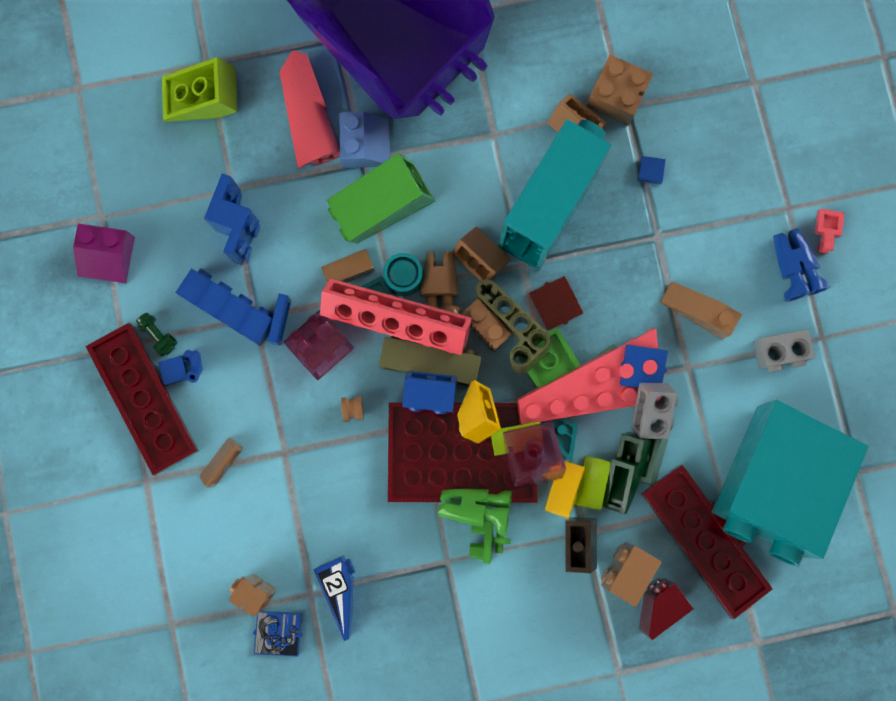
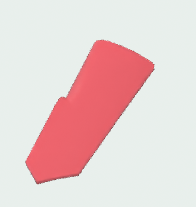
M292 50L279 72L296 162L300 169L311 162L313 166H318L340 157V147L308 55Z

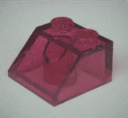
M552 421L503 432L507 463L514 489L563 478L566 466Z

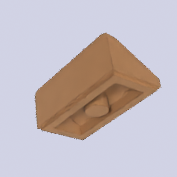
M366 249L321 267L327 283L330 279L348 283L375 271Z
M228 438L200 474V479L205 486L215 487L241 453L243 446L232 438Z

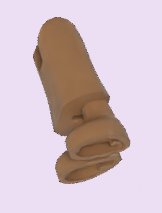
M444 251L443 266H436L435 252H427L420 297L426 298L425 305L438 308L437 298L438 295H441L442 310L462 315V310L453 303V298L459 295L452 252Z

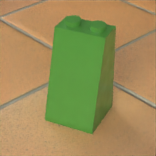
M397 153L326 200L330 206L328 208L330 215L334 220H338L341 226L339 230L343 238L356 244L435 202L413 161L400 153Z

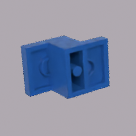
M222 173L204 220L216 232L229 236L223 252L234 263L243 265L244 261L248 260L251 255L252 247L250 245L253 237L256 238L259 234L260 224L251 209L239 205L242 193H240L241 190L233 178Z

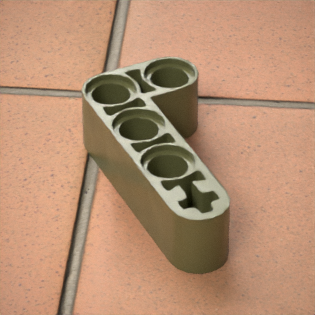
M488 279L482 280L476 285L477 299L512 332V336L519 342L510 352L511 368L519 374L527 373L549 352L550 336L544 328L495 282ZM505 306L510 308V311L508 313L503 314L498 312V310L501 307ZM518 323H525L528 325V327L524 330H518L515 328V326ZM536 339L545 341L542 347H536L532 343ZM518 356H525L528 359L524 364L515 362Z

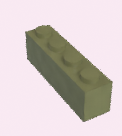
M391 336V338H384L379 367L407 374V371L457 376L456 384L469 387L472 381H477L481 356H477V352L464 349L462 355Z

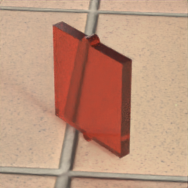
M565 276L551 283L545 282L544 286L529 293L547 331L561 324L567 325L568 321L583 314Z

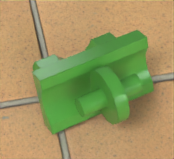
M485 521L484 528L472 525L471 533L485 534L484 544L470 543L469 557L483 560V563L490 564L492 543H496L495 553H503V544H511V539L504 538V536L496 533V537H493L494 524L492 522Z

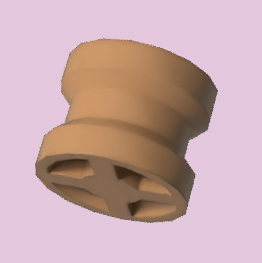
M356 396L354 399L342 397L343 421L349 422L354 418L364 420L362 396Z

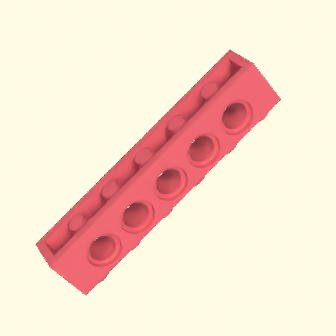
M334 279L328 281L321 295L320 316L332 320L349 323L356 327H363L378 333L388 334L402 340H409L458 355H462L468 341L472 318Z

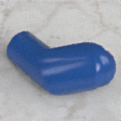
M186 350L183 361L191 363L186 378L189 382L194 383L198 381L203 371L201 356L196 350Z

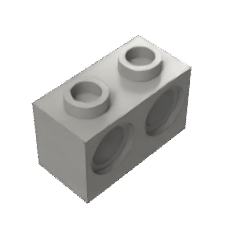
M808 329L759 338L753 341L759 370L768 368V373L784 370L783 365L791 364L792 368L806 366L808 360L815 358ZM793 344H795V345H797V346L799 347V349H800V354H799V356H797V355H795V354L793 353V351H792V346H793ZM769 348L775 351V360L770 359L768 356Z
M639 383L632 429L640 439L669 438L670 430L673 428L674 407L678 404L677 392L668 383Z

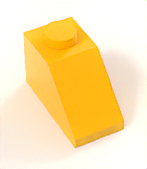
M476 380L472 381L457 417L460 425L459 431L462 436L480 443L501 430L490 388Z

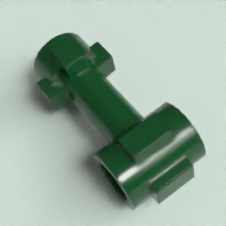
M144 313L136 320L139 325L138 328L142 332L147 330L157 342L153 345V349L160 356L169 355L176 349L174 346L178 342L169 333L163 335L154 324L157 319L153 315H149V313Z

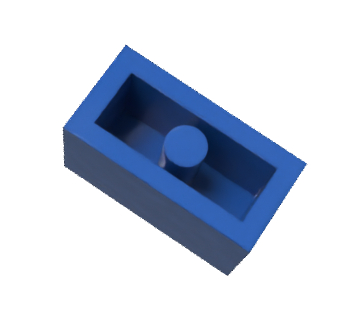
M407 371L404 381L403 407H407L415 412L423 411L424 409L433 410L437 414L453 412L457 376Z

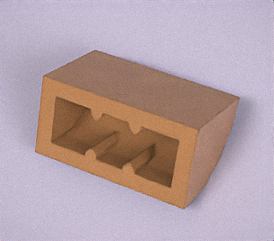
M571 93L559 102L547 121V124L557 132L560 131L566 119L577 125L582 119L589 120L602 129L607 123Z
M477 226L463 236L452 251V255L479 281L485 279L493 280L511 260Z

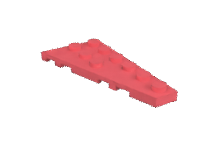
M656 328L645 331L644 334L626 341L625 344L609 350L578 366L577 369L557 377L558 379L517 398L519 423L523 425L635 406L638 388L619 385L620 378H630L634 373V369L630 364H624L623 366L620 364L624 360L626 344L658 349ZM653 360L645 361L643 371L649 375L654 374L657 371V363Z

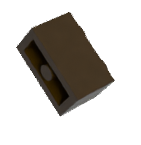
M571 517L565 520L566 572L592 573L597 569V518Z

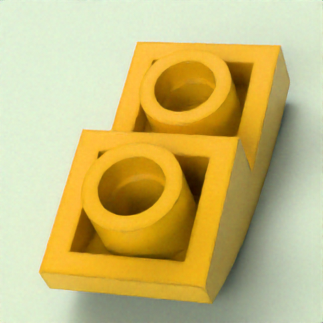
M563 460L560 461L545 511L569 519L585 467Z

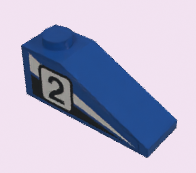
M342 555L315 568L314 573L344 641L350 638L352 632L354 577L352 574L355 573V569L350 558L346 560L345 556Z

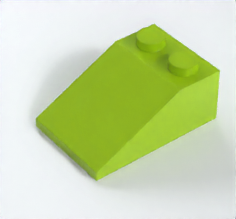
M215 57L162 76L163 121L173 122L220 118L238 112L236 68Z

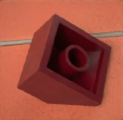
M657 578L649 584L648 590L644 593L639 629L648 638L654 640L694 610V608L674 582L665 578L662 580Z

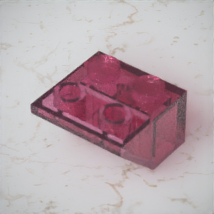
M320 310L311 315L301 327L293 331L284 341L290 351L317 380L322 378L354 349V346L327 317L320 316Z

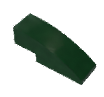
M632 432L621 434L617 457L613 458L611 462L603 507L627 514L644 471L652 439H640L637 434Z

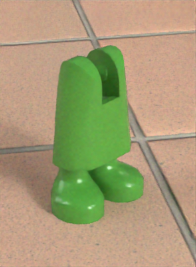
M448 489L441 492L440 500L444 504L439 505L438 516L484 528L485 521H489L495 525L499 535H507L512 490H504L498 494H489V489Z

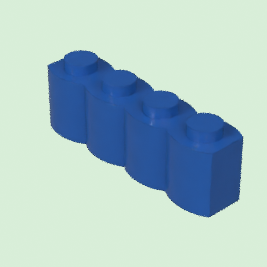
M191 268L175 293L261 346L270 332L273 313L262 306L259 310L251 306L253 301L243 294L237 297L230 293L233 288L222 281L219 284L211 281L213 276L200 268L197 272Z

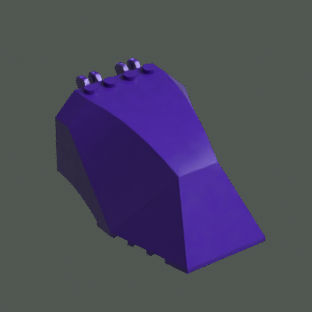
M287 0L299 18L371 99L395 119L419 116L428 106L441 116L444 113V109L435 99L440 96L449 105L455 102L453 96L445 90L460 73L468 80L474 82L477 79V75L468 67L471 62L483 72L487 69L488 65L478 55L485 48L495 18L490 0Z

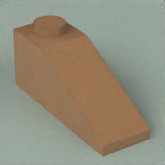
M671 282L659 302L722 340L732 334L742 316L741 313L724 303L675 282Z

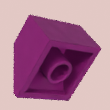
M78 223L73 245L77 276L126 284L135 237L126 230Z

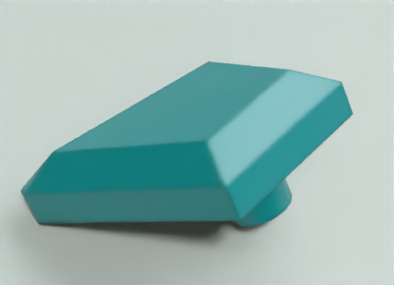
M565 418L554 419L551 421L544 436L571 462L578 425Z

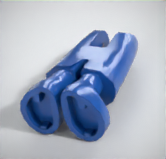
M799 229L789 231V242L784 233L773 236L782 279H790L791 287L783 296L785 302L797 300L807 294L808 296L818 294L830 288L828 281L818 275L816 270L820 268V265ZM804 274L806 276L807 283L803 279L802 275Z

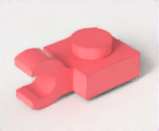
M819 209L817 211L814 234L821 235L818 253L828 254L829 250L833 251L834 238L842 236L844 212Z

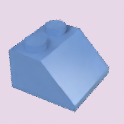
M366 112L339 113L340 160L343 168L378 167L390 159L389 119Z

